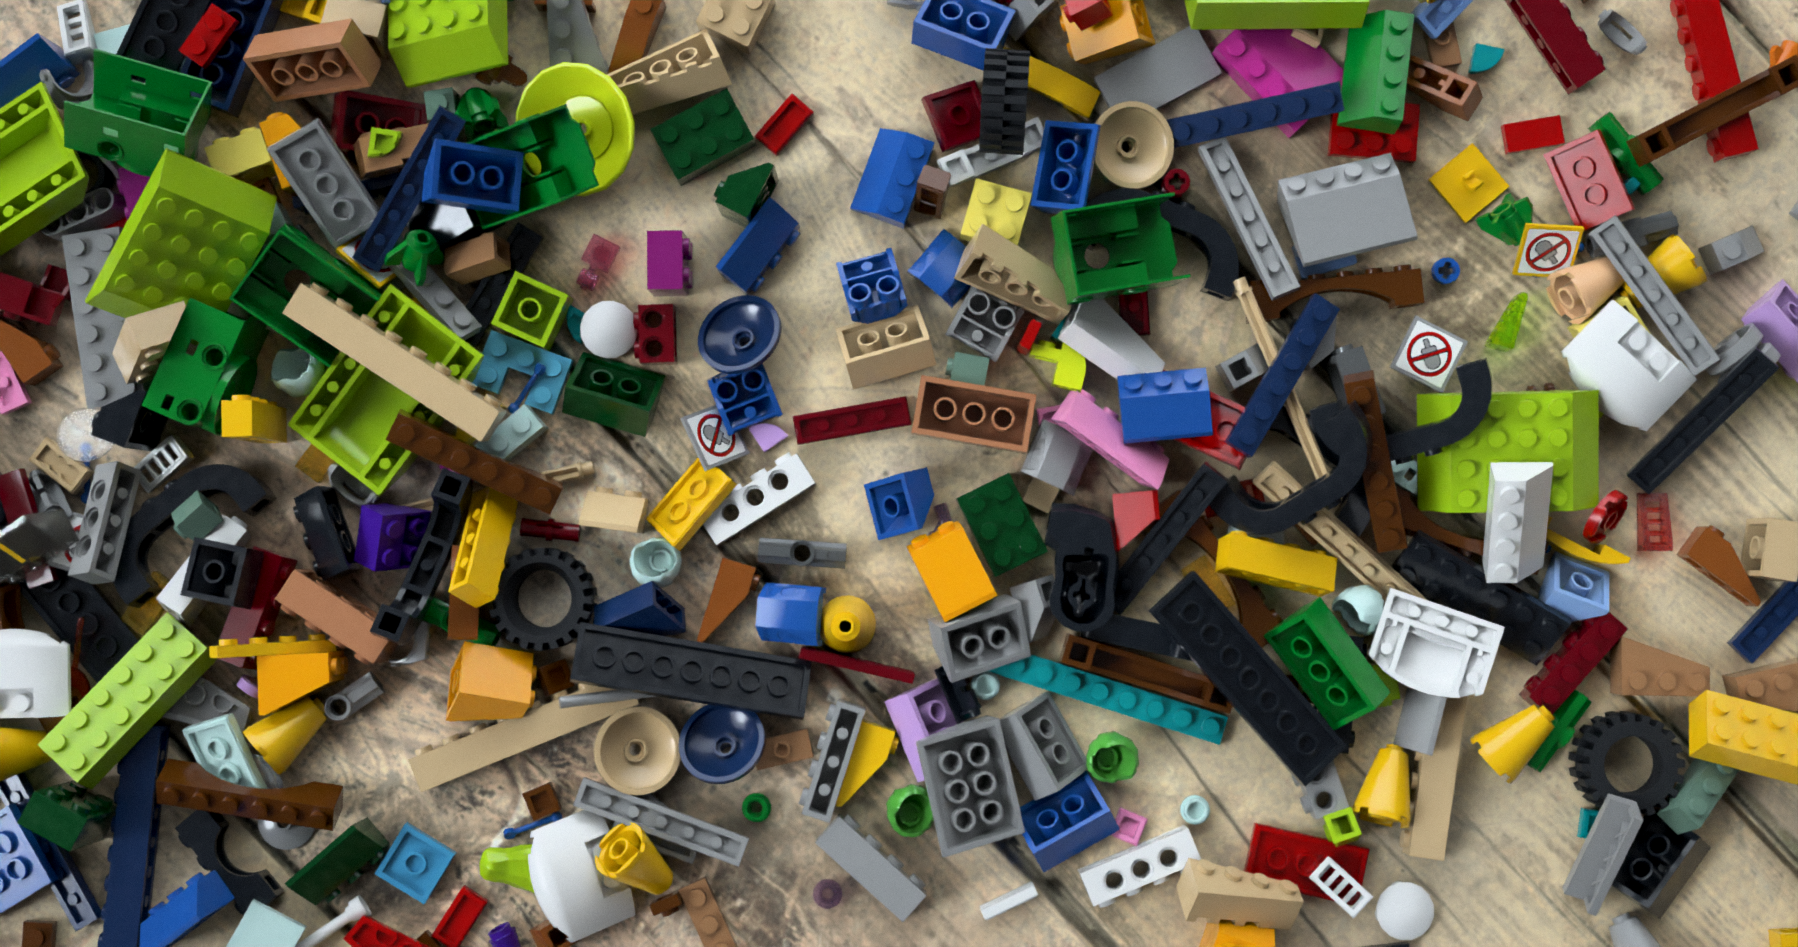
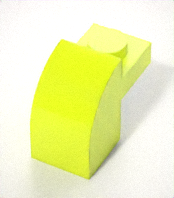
M1039 340L1038 344L1033 343L1030 348L1029 357L1056 364L1051 386L1080 392L1086 373L1085 357L1064 342H1061L1060 349H1056V344L1049 341Z

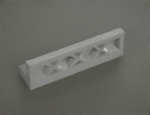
M1610 793L1607 794L1562 887L1564 894L1583 899L1587 913L1595 916L1643 823V818L1636 801Z

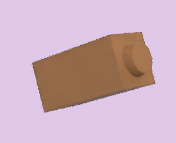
M493 232L483 233L480 237L468 241L457 242L456 245L444 249L445 261L443 267L445 275L461 285L511 269L510 244Z

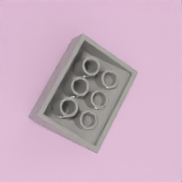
M1391 153L1278 180L1277 204L1303 267L1417 240L1418 236L1401 175Z
M986 715L956 724L916 741L942 857L1025 833L999 718Z

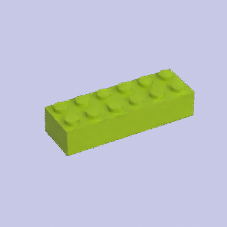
M1184 0L1191 30L1362 28L1370 4V0Z
M167 612L42 739L38 746L77 783L92 790L206 672L217 658H210L209 647L181 621Z

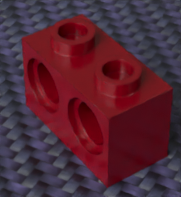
M674 304L638 305V312H634L633 315L634 330H639V341L634 342L635 359H639V363L642 365H677L676 307ZM654 313L660 314L662 316L661 324L656 328L649 327L647 323L649 316ZM654 342H660L663 346L662 353L657 357H651L648 353L650 344Z

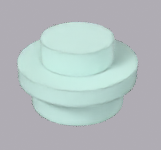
M985 671L974 675L971 681V689L974 690L977 698L989 700L998 694L1000 682L994 673Z
M1191 795L1182 801L1180 813L1186 822L1197 825L1203 823L1208 818L1210 807L1203 797Z

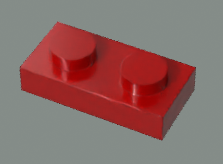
M212 3L178 51L204 69H207L237 27L239 21Z

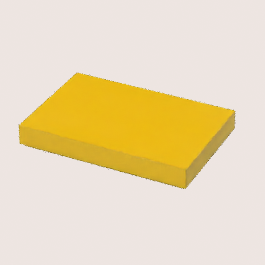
M697 458L646 517V520L671 545L681 551L737 484L718 467L704 471L699 458Z

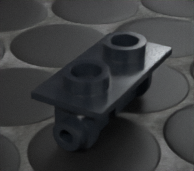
M943 666L934 670L957 724L970 717L973 718L982 714L980 711L982 706L979 704L974 690L967 691L966 685L970 684L969 678L952 683L949 681Z

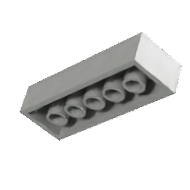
M119 226L62 235L87 409L100 410L102 406L138 390L148 391L153 381L152 379L142 384L137 382L126 384L112 355L125 318L85 303V299L123 230Z

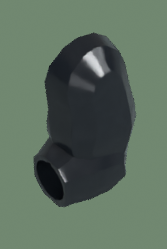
M1052 503L1044 543L1056 552L1054 559L1056 578L1049 600L1051 611L1064 627L1074 631H1093L1104 626L1114 612L1115 589L1119 570L1114 521L1112 518L1091 508L1077 504Z

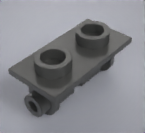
M40 470L31 471L28 480L45 528L48 530L73 517L74 514L60 484Z

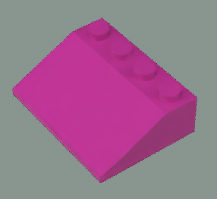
M1235 29L1212 52L1216 63L1252 100L1340 81V86L1342 85L1343 69L1320 45L1314 48L1292 37L1293 29ZM1309 119L1277 125V127L1290 138Z

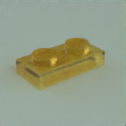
M153 571L150 575L153 580H156L162 590L170 581L169 578L159 571ZM160 593L150 598L141 608L129 606L120 619L140 634L145 635L158 622L165 611L156 600Z

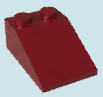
M347 90L335 92L330 135L341 152L355 154L354 143L360 138L361 134L371 132L372 127L392 130L427 124L425 104Z

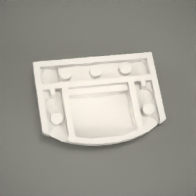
M1611 300L1562 350L1563 358L1567 357L1570 369L1568 373L1578 390H1599L1600 412L1618 423L1647 431L1697 379L1681 360L1674 357L1638 322V319L1617 302Z
M1390 588L1368 656L1371 660L1374 659L1379 667L1391 678L1419 692L1448 698H1460L1473 694L1478 696L1484 693L1505 627Z
M29 629L0 630V718L66 716L71 711L70 644L62 641L60 644L49 637L50 634Z
M586 810L532 830L530 838L534 837L531 854H528V864L535 896L549 922L554 928H558L567 935L568 938L565 939L570 943L635 916L631 888H628L627 884L604 876L597 870L595 857H599L602 850L599 844L610 830L603 816Z

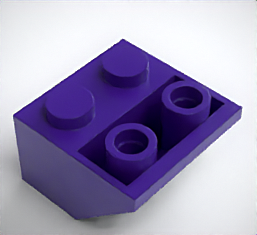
M388 503L362 505L354 561L374 572L410 568L428 527L431 511Z

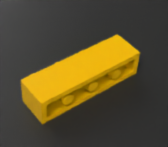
M232 395V400L221 401L222 437L258 444L287 443V408L277 406V402L260 399V397H251V395Z
M486 487L472 495L448 591L474 608L495 600L498 595L499 580L505 567L504 559L511 541L512 525L516 520L515 513L518 501L490 487Z
M1231 531L1229 534L1218 539L1215 573L1318 597L1334 592L1337 558L1328 556L1327 552L1314 549L1307 551L1300 549V545L1293 543L1277 544L1274 543L1272 538L1248 537V534L1243 531Z

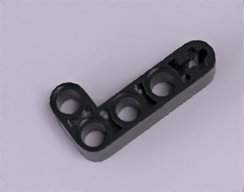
M1113 614L1104 626L1093 631H1080L1079 635L1082 638L1192 661L1162 625Z

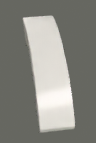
M1038 117L1025 122L1023 155L979 153L978 144L969 149H961L937 160V163L941 170L951 174L949 187L990 173L1041 148L1044 128Z

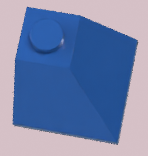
M927 467L864 484L878 540L923 528L934 498Z

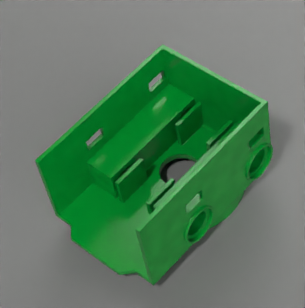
M94 49L93 94L90 100L80 102L79 104L64 101V147L99 156L110 161H116L128 171L151 177L166 148L196 160L199 139L211 116L212 81ZM132 75L146 78V83L133 80ZM191 91L203 94L201 99L191 96Z
M566 104L541 114L537 113L514 122L515 124L494 130L467 142L468 144L524 152L519 211L511 214H501L475 210L483 229L554 205L599 186L594 174L596 162L580 123L572 119ZM532 152L539 158L541 163L539 175L535 176L527 170L524 163L526 153Z
M1175 192L1063 210L1051 217L1055 239L1053 262L1057 276L1064 286L1067 305L1170 287L1191 277V274L1173 277L1172 270L1177 264V257L1171 226L1167 220L1161 217L1159 205L1173 197ZM1101 244L1107 249L1109 260L1103 268H1093L1087 264L1085 251L1089 245Z
M285 223L272 238L229 299L330 367L340 350L282 313L294 295L285 287L284 278L286 274L294 269L304 271L309 276L311 285L313 282H316L328 289L327 295L334 300L341 298L353 306L352 311L359 316L362 314L368 315L375 302L379 301L383 291L358 274L351 266L335 258L324 247L308 239L297 228Z
M190 298L141 406L182 424L199 427L215 435L222 436L221 401L232 400V395H251L257 377L258 365L256 360L270 330L266 329L265 323L254 316H251L247 321L229 312H222ZM192 339L199 342L193 356L186 353ZM167 394L175 397L170 408L162 407Z

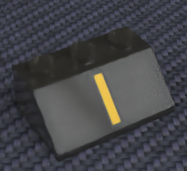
M63 509L23 515L0 530V584L9 582L10 585H16L28 578L27 573L45 568L49 565V559L67 554L70 551L69 547L79 541Z

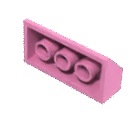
M1081 390L1080 393L1078 391H1070L1051 419L1142 486L1158 490L1170 460L1162 454L1165 449L1154 441L1124 444L1122 425L1117 421L1118 414L1106 406L1102 410L1094 404L1096 398L1084 390Z

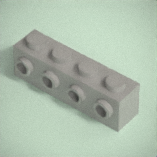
M838 699L836 705L830 704L825 720L831 723L827 733L821 732L817 748L822 751L818 761L812 760L808 776L813 779L809 789L803 788L799 804L804 806L802 810L803 815L830 823L866 707Z
M839 813L819 835L815 843L904 922L927 896L926 890L923 889L926 884L914 873L909 876L901 869L904 864L896 856L884 854L880 850L882 844L871 834L867 837L858 830L860 824L848 814L843 817Z

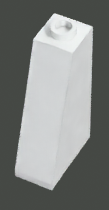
M1104 299L1091 300L1071 306L1059 334V340L1116 379L1117 376L1163 371L1165 362Z
M222 514L223 521L203 538L245 547L251 536L246 529L248 525L236 516L230 519ZM189 556L157 596L156 600L166 612H169L190 627L208 601L180 595Z

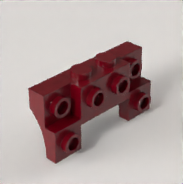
M48 264L39 285L0 272V309L5 311L4 317L20 322L22 317L49 326H57L65 301H71L66 269Z

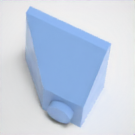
M1555 551L1540 588L1538 600L1571 618V622L1607 615L1609 612L1610 572Z

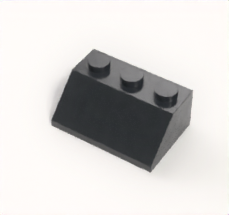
M138 390L102 406L100 411L93 417L91 435L124 448L152 451L158 446L169 418L141 406L148 391ZM166 396L162 407L170 408L174 397Z
M316 486L294 498L296 504L293 507L294 514L298 522H302L306 533L303 534V539L307 548L313 551L315 557L313 567L317 576L322 577L323 581H331L363 569L361 564L354 561L356 547L336 491L332 487Z
M1654 809L1655 814L1643 817V823L1611 886L1646 911L1661 919L1711 847L1692 831L1682 834L1675 833L1657 815L1658 811Z

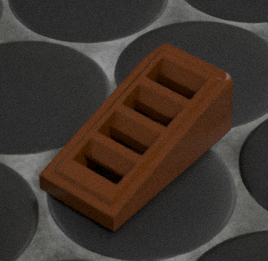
M929 165L923 167L916 186L914 210L916 212L941 219L951 179L949 172Z

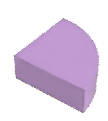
M760 423L748 428L764 452L788 437L781 428L773 424Z

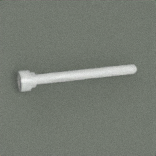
M360 895L356 896L348 902L345 912L296 944L295 947L316 946L349 922H356L363 915L370 916L372 913L369 906Z

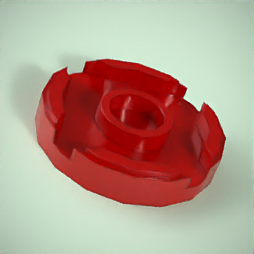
M1614 490L1599 502L1585 524L1583 530L1584 539L1592 544L1600 543L1606 539V535L1603 533L1607 529L1611 531L1615 529L1624 516L1628 506L1626 501L1628 499L1627 495L1619 490Z

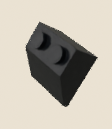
M195 537L180 595L251 610L265 552Z

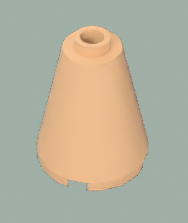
M1606 256L1554 271L1547 277V280H1550V286L1546 288L1550 303L1561 317L1566 314L1572 319L1568 322L1580 324L1587 320L1624 284L1625 280Z

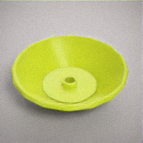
M562 62L542 70L525 87L516 109V122L566 104L572 119L579 122L581 126L582 124L586 126L584 135L596 162L594 174L599 183V186L576 196L586 197L608 189L625 172L634 150L635 121L627 97L610 76L589 64ZM532 152L526 153L524 163L535 176L539 175L541 172L539 158Z

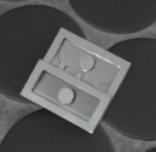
M1407 688L1393 744L1432 756L1447 698Z

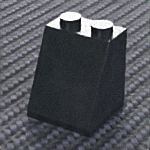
M421 199L406 227L409 231L424 230L432 234L444 254L445 248L454 246L460 241H468L480 237L483 233H489L505 225V222L483 229L473 209L425 203Z

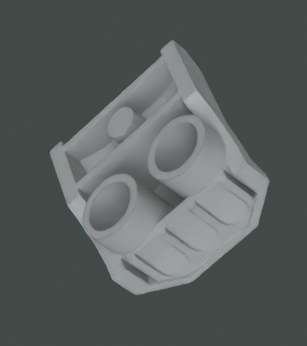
M971 287L945 335L968 345L996 362L1025 310Z
M1043 419L1033 438L1020 472L1033 476L1074 496L1093 449L1064 428Z

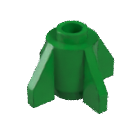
M473 87L462 95L455 114L466 120L464 125L467 142L475 140L479 132L489 131L493 127L495 129H502L509 126L506 116L500 111L498 100L487 90Z
M1511 193L1505 195L1502 204L1497 206L1491 214L1486 213L1479 216L1475 221L1481 230L1500 239L1506 245L1518 246L1520 245L1525 223H1532L1533 205L1528 197L1515 201Z
M412 230L406 232L403 239L404 242L386 254L384 263L385 266L400 265L402 262L404 268L414 272L416 285L423 286L426 279L427 266L442 264L444 254L432 234L424 230Z

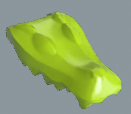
M532 844L518 845L512 848L488 847L484 850L480 859V875L484 880L505 883L534 893L528 864V854H531Z

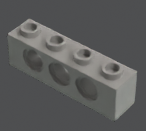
M119 461L96 465L68 576L90 584L115 581L142 473L141 470Z

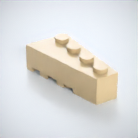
M707 29L607 74L627 97L632 115L732 85Z
M984 224L980 226L963 251L954 279L1059 325L1069 313L1071 305H1067L1064 286L1057 276L1055 269Z
M1188 858L1176 885L1185 920L1195 922L1197 917L1206 918L1208 923L1219 924L1220 919L1231 920L1237 926H1244L1247 922H1253L1260 928L1291 930L1304 902L1298 885L1289 880H1277L1261 873L1253 874L1241 871L1233 866L1225 867L1213 864L1205 859L1196 860Z

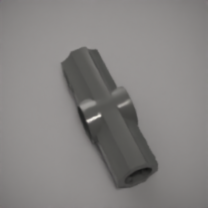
M1672 211L1642 219L1641 217H1636L1622 222L1639 247L1649 245V242L1665 239L1672 234H1678L1679 224ZM1590 233L1586 234L1585 247L1591 258L1606 255Z
M760 537L758 563L845 569L847 544ZM799 545H806L811 552L809 559L804 562L797 560L794 554L795 549Z

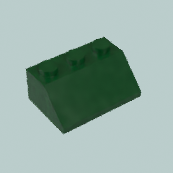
M768 162L731 174L726 182L721 180L715 190L714 197L717 198L715 203L722 216L746 228L767 199L771 198L779 182L775 166Z
M583 352L565 386L562 413L646 437L655 416L666 376Z
M367 817L351 825L285 882V885L315 906L323 901L329 904L342 893L338 889L346 881L351 885L364 874L361 868L368 862L373 866L384 857L386 853L383 849L390 843Z

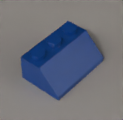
M925 0L913 21L911 43L984 71L985 48L1003 49L1016 10L991 0Z
M36 33L0 61V108L39 82H42L39 77L42 69H48L55 82L63 89L71 86L75 82V78L81 73L64 56V51L60 46Z
M1045 121L1030 206L1043 213L1056 215L1063 210L1086 207L1101 125Z
M880 128L850 209L904 229L915 201L917 181L923 167L928 165L934 150V142L908 132Z
M436 138L434 139L424 171L422 202L501 214L518 212L524 152Z
M769 197L716 265L720 275L747 295L751 290L757 292L765 281V278L762 276L770 267L773 270L783 258L780 253L785 246L791 247L801 233L798 232L800 228L799 223Z
M1206 367L1117 376L1124 444L1213 435Z
M1087 770L1060 791L1036 801L1033 799L1020 807L1025 833H1022L1043 872L1120 830Z
M216 870L211 871L205 876L202 872H199L185 882L188 885L185 890L183 887H180L168 895L167 899L169 902L167 904L162 901L148 911L150 917L140 924L139 947H170L234 900L235 897Z

